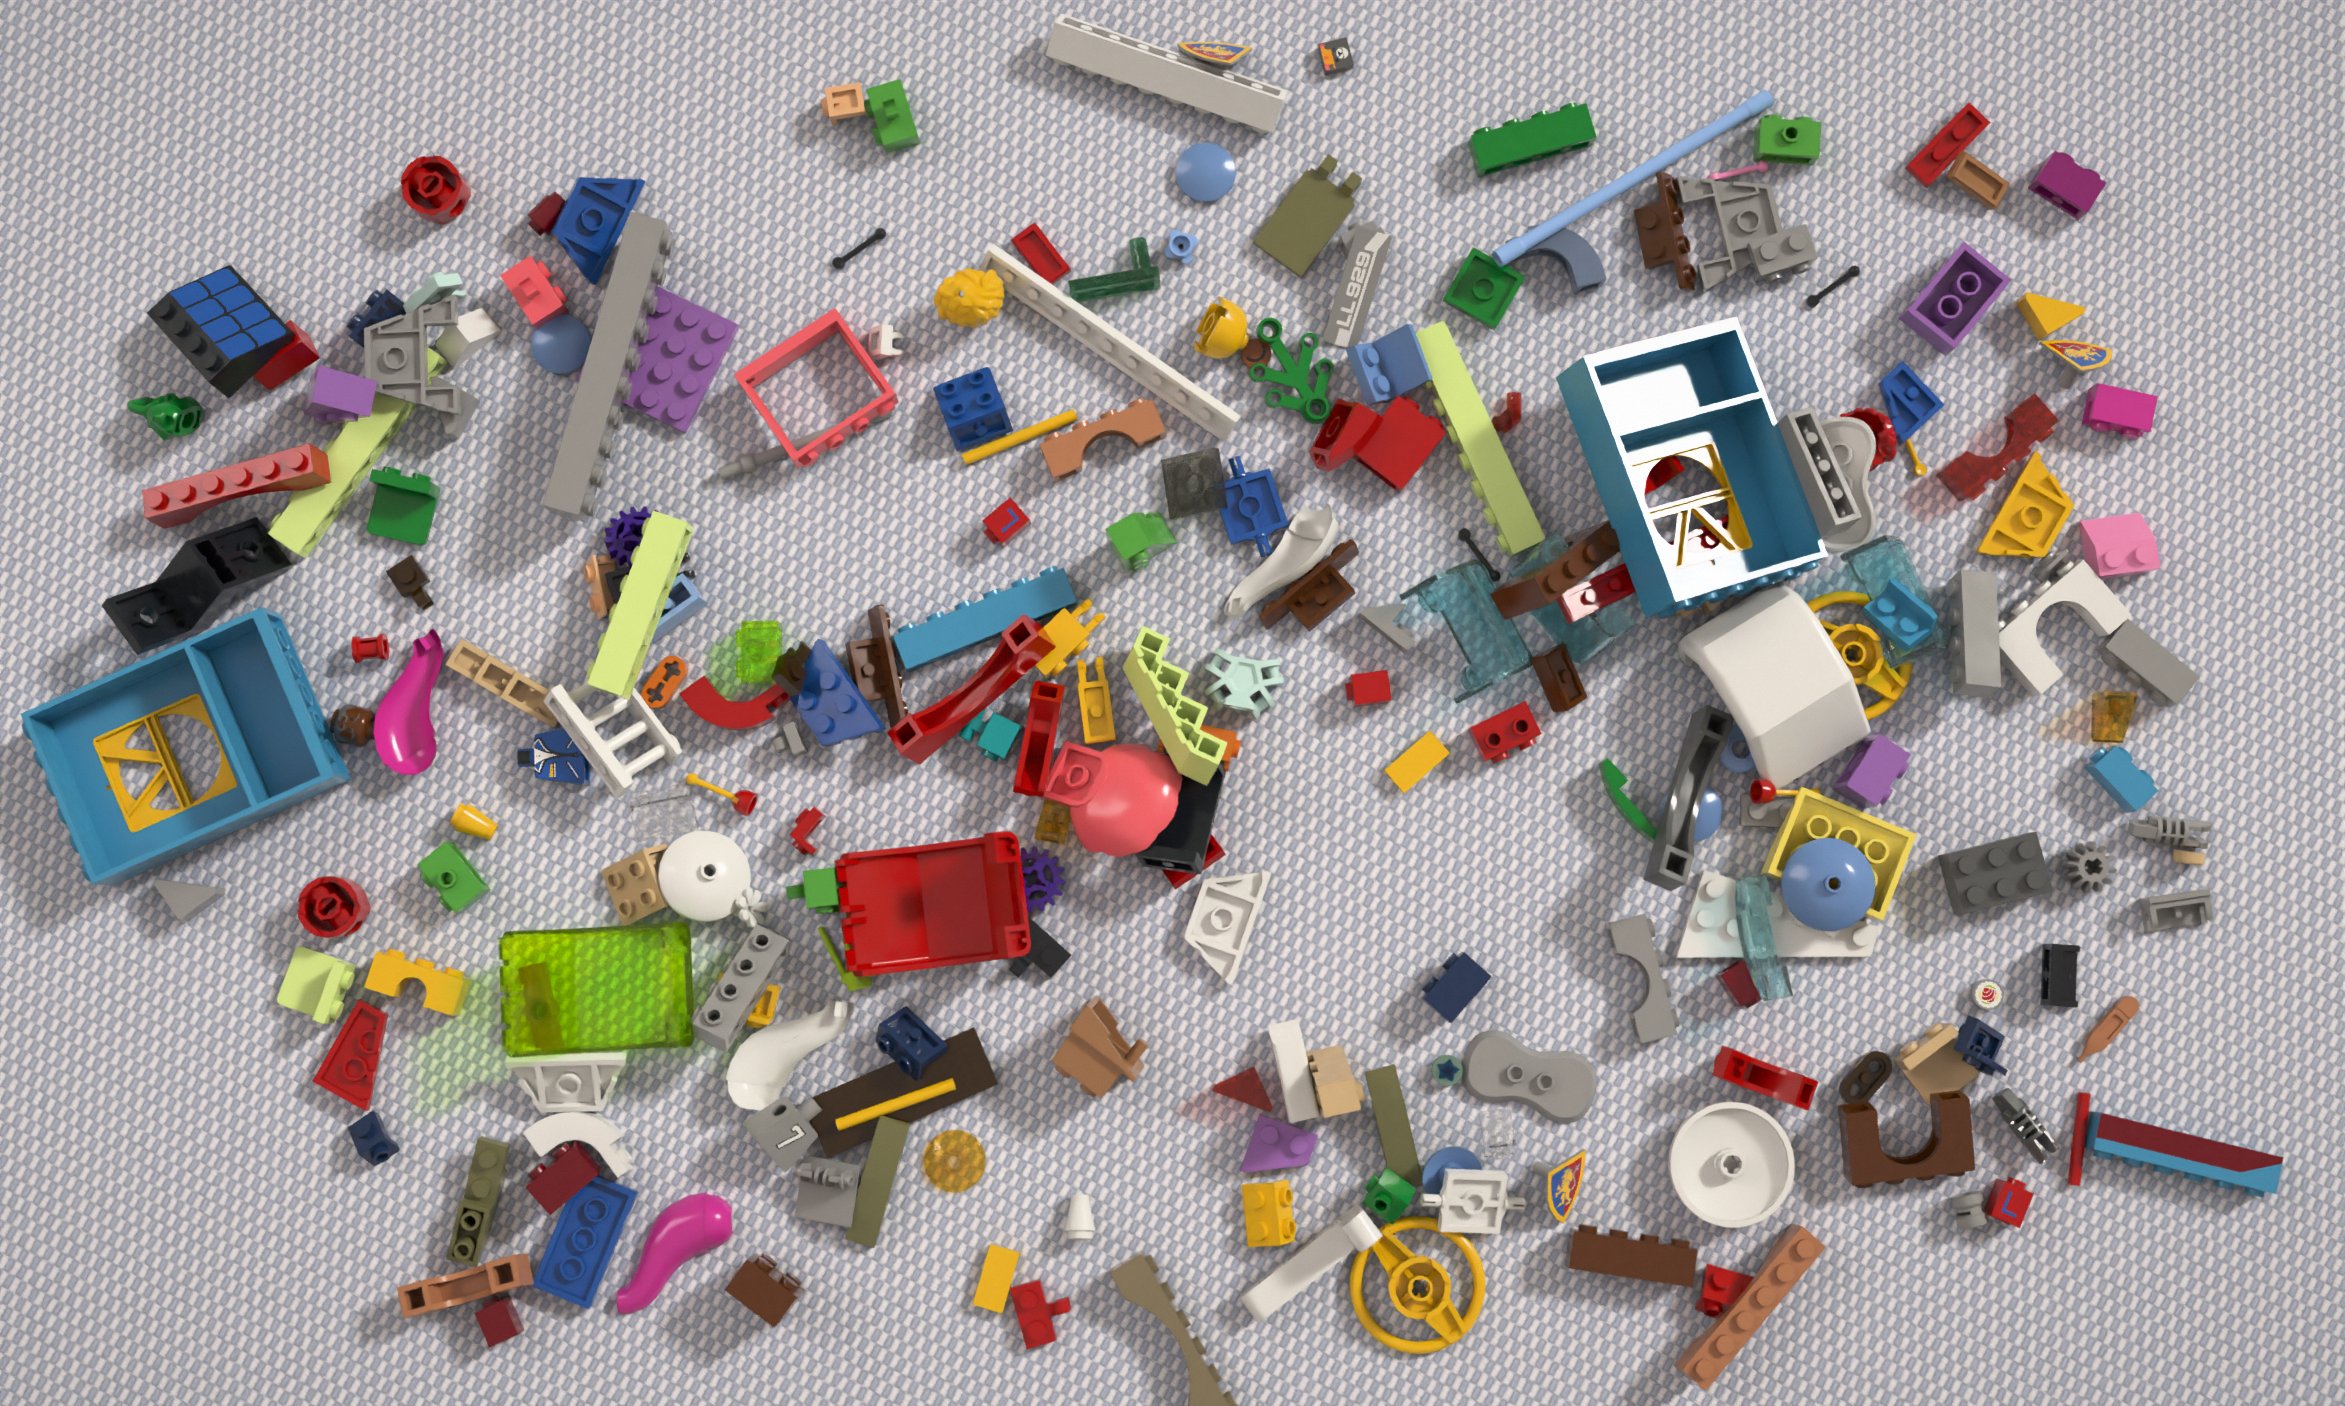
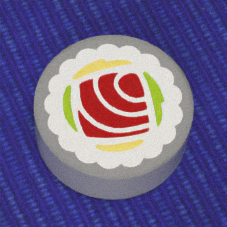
M1982 979L1972 986L1970 997L1973 1004L1979 1009L1993 1010L2001 1005L2004 999V992L1998 982L1991 979Z

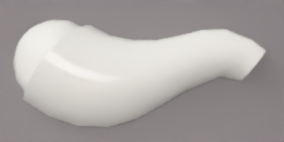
M1325 502V509L1320 511L1312 510L1305 506L1292 520L1289 529H1286L1282 541L1275 551L1233 590L1225 606V615L1234 618L1244 616L1251 606L1267 595L1308 573L1325 556L1339 531L1336 515L1328 503Z
M830 1000L822 1011L801 1019L767 1026L752 1034L738 1048L730 1062L726 1081H728V1092L732 1100L741 1108L762 1110L779 1098L782 1088L786 1087L789 1075L798 1062L808 1053L831 1041L846 1029L853 1014L854 1003Z

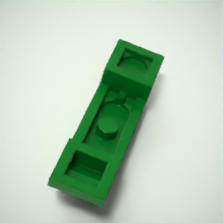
M1609 758L1602 760L1599 763L1600 774L1612 803L1635 831L1654 844L1657 830L1620 790L1628 779Z

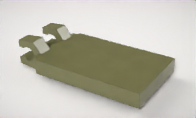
M1329 154L1320 164L1317 171L1311 168L1310 171L1306 170L1253 241L1256 247L1300 279H1302L1354 209L1355 204L1353 202L1355 199L1352 196L1362 183V178L1354 172L1350 174L1341 189L1329 181L1328 178L1336 169L1338 163Z

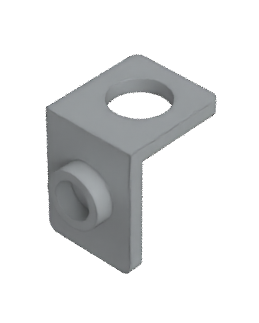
M2067 549L2057 553L2050 551L2038 562L2041 567L2033 575L2041 584L2046 580L2050 582V573L2065 564L2062 559L2069 551Z

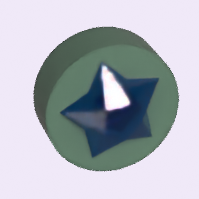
M1442 1055L1433 1062L1431 1073L1437 1083L1444 1086H1452L1460 1081L1463 1075V1066L1456 1057Z

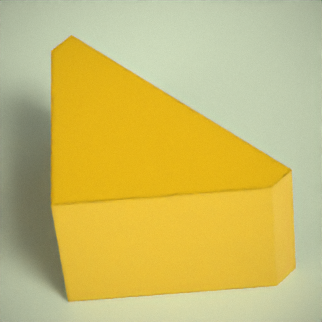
M2028 292L2017 300L2019 310L2038 340L2074 321L2084 314L2086 308Z

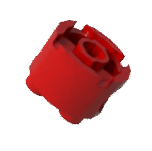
M433 155L434 157L422 156L416 158L407 165L401 177L403 198L423 219L441 225L447 224L459 216L468 204L471 191L467 181L449 160L441 156Z
M325 876L316 878L305 886L299 895V910L297 912L303 927L313 935L325 938H343L350 936L361 928L371 908L364 890L352 879Z

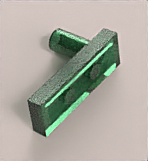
M1137 237L1129 241L1133 270L1069 280L1071 298L1076 302L1161 289L1158 266L1151 267L1146 238Z

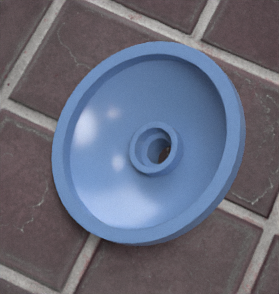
M1821 838L1803 844L1791 854L1782 872L1781 890L1787 908L1798 921L1816 930L1837 931L1852 926L1867 913L1875 894V878L1869 861L1855 846L1835 838ZM1831 878L1836 879L1838 882L1835 890L1831 889L1828 885Z

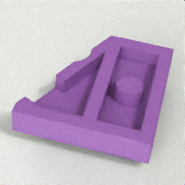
M1259 1114L1240 1171L1247 1173L1308 1165L1318 1135Z

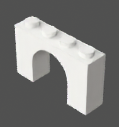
M2084 559L2074 563L2069 560L2056 571L2058 576L2051 583L2048 580L2044 581L2033 591L2036 596L2029 602L2023 600L2011 610L2013 616L2006 622L2003 619L1998 621L2000 661L2031 696L2041 695L2064 675L2042 650L2037 640V622L2047 607L2052 604H2063L2072 608L2098 637L2110 635L2132 615Z

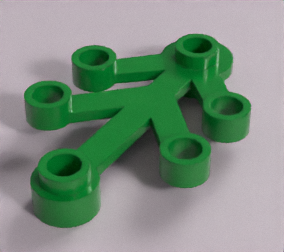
M1271 317L1263 319L1256 328L1257 337L1263 343L1269 344L1285 372L1267 368L1262 363H1256L1249 369V378L1256 383L1265 380L1295 388L1302 398L1286 396L1280 390L1272 389L1264 397V402L1269 408L1274 409L1281 406L1300 411L1304 420L1311 424L1324 422L1329 417L1331 411L1330 403L1325 398L1329 376L1334 371L1332 361L1321 359L1315 364L1314 372L1317 375V379L1312 392L1307 383V377L1313 351L1318 346L1317 336L1313 333H1306L1299 339L1301 352L1298 365H1296L1280 339L1282 334L1280 322ZM1264 327L1272 329L1273 334L1271 337L1264 335ZM1304 339H1312L1313 347H1306ZM1321 363L1328 366V373L1325 374L1320 371ZM1254 368H1260L1263 371L1262 378H1257L1254 375ZM1270 394L1278 396L1279 402L1277 404L1271 403L1269 399ZM1312 404L1319 407V414L1315 415L1310 411Z

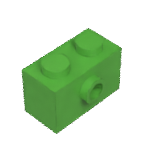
M1775 114L1766 115L1758 121L1755 126L1753 161L1759 162L1764 160L1771 163L1813 165L1818 160L1820 155L1821 122L1812 121L1810 117H1796L1794 120L1782 119V116Z
M444 842L417 864L422 870L419 874L420 877L430 888L434 886L441 894L438 899L449 912L453 910L455 913H463L491 890L454 842Z

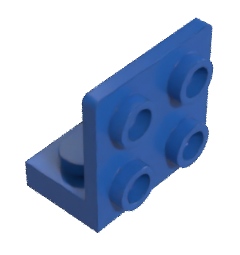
M989 367L933 387L957 452L1013 431L1006 408Z

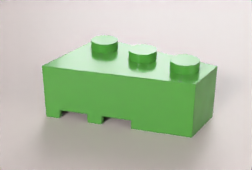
M1149 512L1146 515L1144 513H1132L1106 528L1107 543L1125 573L1130 570L1133 573L1143 570L1149 565V559L1177 544L1175 537L1160 512L1155 514Z

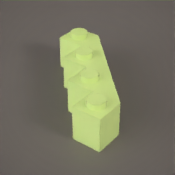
M1142 626L1124 663L1123 670L1178 772L1207 786L1220 764L1227 742L1200 730L1208 707L1181 695L1189 673L1162 660L1170 638Z

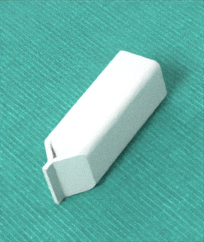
M1298 1019L1267 1025L1288 1122L1294 1123L1320 1117Z

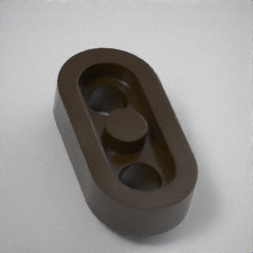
M1879 1051L1865 1053L1842 1079L1839 1085L1841 1098L1848 1104L1868 1102L1891 1075L1893 1068L1891 1059L1885 1053ZM1874 1060L1879 1064L1876 1072H1872L1869 1067L1870 1063ZM1853 1084H1857L1859 1092L1853 1096L1850 1093V1087Z

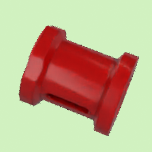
M382 633L378 637L372 638L352 637L351 648L355 663H361L366 659L380 658L382 661L389 659V643L386 634Z

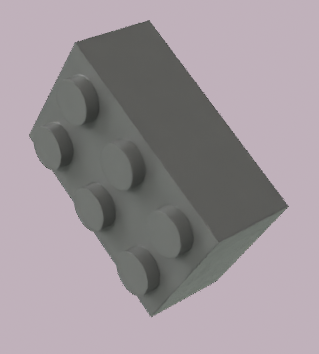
M2037 832L2024 833L1937 855L1954 915L1966 914L2053 892Z

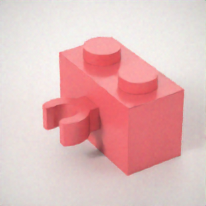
M530 255L500 275L536 329L560 314L565 315L569 312L564 304L568 301L566 295L558 285L553 288L548 280L552 274L543 261L537 263Z

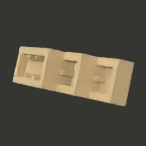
M461 638L445 665L550 727L554 728L558 720L544 703L550 691L549 689Z

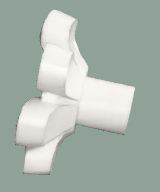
M751 887L743 890L742 896L736 898L735 904L738 909L733 912V915L739 917L740 920L746 921L749 928H754L756 924L762 925L764 923V917L760 913L766 912L768 906L766 902H759L761 898L760 892L758 890L753 891Z

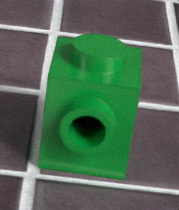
M1386 1167L1379 1176L1373 1174L1363 1188L1367 1193L1362 1203L1393 1225L1408 1207L1416 1188Z

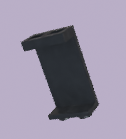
M1221 763L1207 786L1181 774L1182 784L1178 793V805L1174 817L1147 849L1135 853L1143 867L1194 874L1202 873L1226 774Z

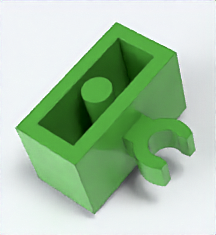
M901 79L866 89L869 99L864 100V105L868 118L875 117L877 127L872 128L877 146L883 145L887 154L920 144Z
M835 867L803 871L804 885L786 887L787 899L806 897L807 908L816 909V914L839 912L837 888H843V882H836Z

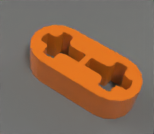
M677 656L665 657L659 663L641 691V697L650 708L662 709L669 704L687 677V664ZM678 662L680 674L678 676L672 675L666 682L665 679L669 674V671L666 669L667 665H675ZM662 683L665 684L660 692L663 699L661 701L655 700L651 703L652 696L649 694L650 690L657 691Z

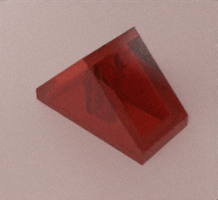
M1254 1066L1215 1083L1212 1087L1213 1092L1271 1113L1273 1106Z

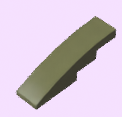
M1395 1064L1365 1071L1364 1074L1387 1168L1413 1187L1422 1185L1418 1157Z
M880 1115L857 1192L852 1227H848L845 1240L875 1248L893 1183L897 1176L910 1123Z

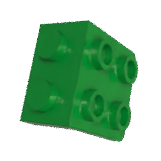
M383 466L382 471L372 469L369 481L377 485L367 531L376 536L421 546L425 545L428 541L441 488L430 482L431 477L413 473L411 478L402 476L401 470Z

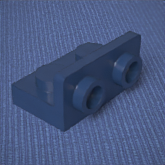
M383 288L381 291L376 289L366 300L365 303L368 307L362 315L357 312L346 325L349 329L346 335L363 348L364 328L400 314L402 316L406 315L403 307L405 303L386 288Z
M907 1006L881 1022L878 1026L876 1043L879 1049L884 1054H888L898 1064L901 1071L909 1074L915 1081L922 1078L923 1069L947 1052L948 1045Z

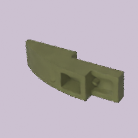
M483 1136L477 1139L464 1198L459 1203L447 1260L472 1267L478 1266L507 1173L505 1166L511 1144Z

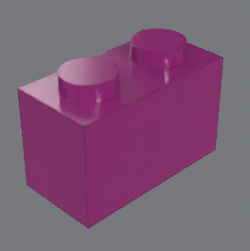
M2054 151L2046 158L2028 186V189L2079 220L2088 213L2106 185V182L2100 179V175L2094 170L2084 169L2074 163L2075 160L2070 155Z

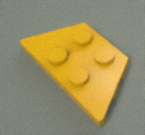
M2034 451L2031 453L1975 551L1977 554L2042 559L2047 555L2075 505L2069 496L2061 490L2060 483L2054 474L2050 475L2040 460L2042 457L2038 452Z

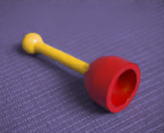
M690 773L686 776V782L689 785L697 784L731 799L733 808L742 815L748 817L756 805L758 794L749 790H739L733 794L698 779L695 773Z
M1755 779L1750 786V798L1754 804H1767L1773 801L1775 795L1796 796L1799 790L1776 789L1771 781ZM1811 789V791L1821 794L1819 789Z

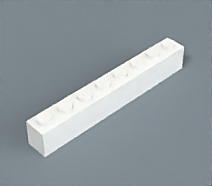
M1061 14L1054 22L1046 56L1053 58V61L1060 65L1067 66L1071 64L1080 67L1087 74H1101L1110 77V80L1116 84H1130L1138 87V90L1145 94L1156 93L1165 96L1172 103L1192 105L1195 110L1201 113L1210 114L1212 112L1221 115L1224 120L1230 123L1241 122L1250 125L1253 130L1260 133L1274 132L1288 92L1279 87Z

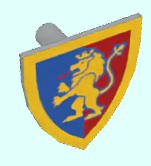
M1219 42L1178 43L1177 45L1183 52L1195 57L1196 60L1226 70L1227 66L1233 65L1253 51L1252 47Z
M2050 340L2042 341L2039 344L2066 362L2058 384L2065 389H2070L2076 373L2102 369L2109 364L2112 358V349L2079 341Z
M1582 1149L1553 1168L1539 1161H1536L1532 1168L1533 1173L1545 1178V1199L1548 1210L1553 1218L1562 1224L1570 1213L1579 1193L1585 1166V1149Z

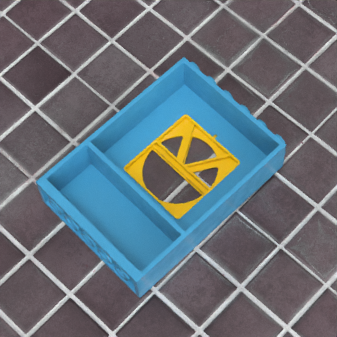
M1737 317L1586 355L1556 377L1611 527L1616 530L1620 551L1646 618L1658 615L1659 619H1664L1675 615L1681 609H1684L1685 612L1701 607L1702 603L1708 601L1710 604H1714L1727 599L1728 595L1735 594V597L1751 592L1754 587L1759 586L1760 589L1778 583L1777 580L1784 579L1786 582L1802 576V573L1819 567L1817 562L1828 556ZM1671 456H1682L1697 461L1713 474L1721 486V489L1650 509L1647 508L1644 499L1645 483L1650 470L1657 462ZM1726 500L1728 506L1727 530L1718 524L1702 506ZM1690 513L1720 540V543L1711 551L1701 554L1686 552ZM1677 514L1674 544L1670 545L1656 531L1653 520Z
M260 607L21 713L24 721L22 723L23 732L29 740H32L36 750L33 753L35 761L45 771L48 778L45 780L46 787L49 793L56 797L59 808H57L58 816L68 826L71 833L69 837L70 844L82 859V873L89 882L91 881L92 884L118 885L352 780L281 614L264 607ZM172 714L187 715L198 719L212 730L221 751V765L213 785L195 802L192 799L158 717ZM145 724L156 751L125 748V744L131 735ZM120 761L162 764L161 769L140 797L135 800L123 785L120 775ZM169 780L180 808L172 810L151 808V802Z

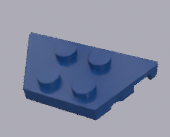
M578 177L551 233L590 284L596 285L646 181L642 179Z
M817 639L804 666L807 674L801 693L791 697L790 700L820 744L830 747L841 744L844 740H855L862 738V735L883 732L886 729L831 649L824 640Z

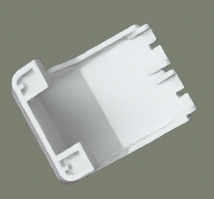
M1780 581L1760 589L1687 634L1678 644L1679 657L1685 665L1694 661L1700 666L1741 729L1760 779L1771 781L1776 789H1785L1793 784V780H1799L1817 769L1819 764H1825L1843 753L1846 747L1851 748L1867 738L1870 733V726L1852 673L1817 616L1799 594Z

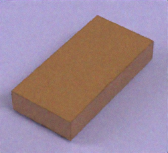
M1966 151L1958 153L1945 177L1990 210L1997 208L2010 184Z

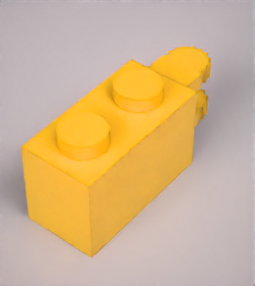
M1089 599L1085 600L1071 614L1063 608L1043 627L1056 646L1055 649L1035 665L1046 679L1050 675L1056 678L1068 666L1065 661L1073 653L1078 657L1090 645L1087 641L1090 638V633L1106 618L1102 612L1096 614L1085 627L1077 621L1091 608L1093 603Z

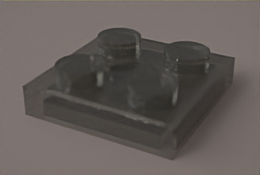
M1209 448L1161 460L1170 520H1178L1228 508L1219 448Z

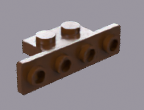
M1661 171L1656 173L1661 202L1634 210L1645 268L1650 270L1674 262L1679 288L1687 292L1694 291L1696 272L1693 265L1689 262L1690 243L1687 236L1683 233L1684 214L1681 207L1678 206L1676 195L1679 192L1678 185L1674 177Z
M1350 539L1346 543L1343 542L1333 549L1331 556L1323 562H1318L1301 581H1296L1289 585L1285 590V594L1277 601H1271L1265 605L1259 615V619L1266 630L1271 628L1287 613L1291 612L1310 632L1356 594L1354 588L1338 572L1359 554L1356 543Z
M881 604L868 610L873 638L850 641L845 644L852 681L867 702L885 699L890 728H893L908 715V708L902 700V678L895 664L896 647L891 641L889 633L890 617L885 612L884 605Z

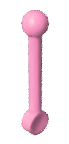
M1761 160L1757 165L1723 173H1714L1708 175L1707 178L1718 181L1754 171L1765 172L1768 170V163Z

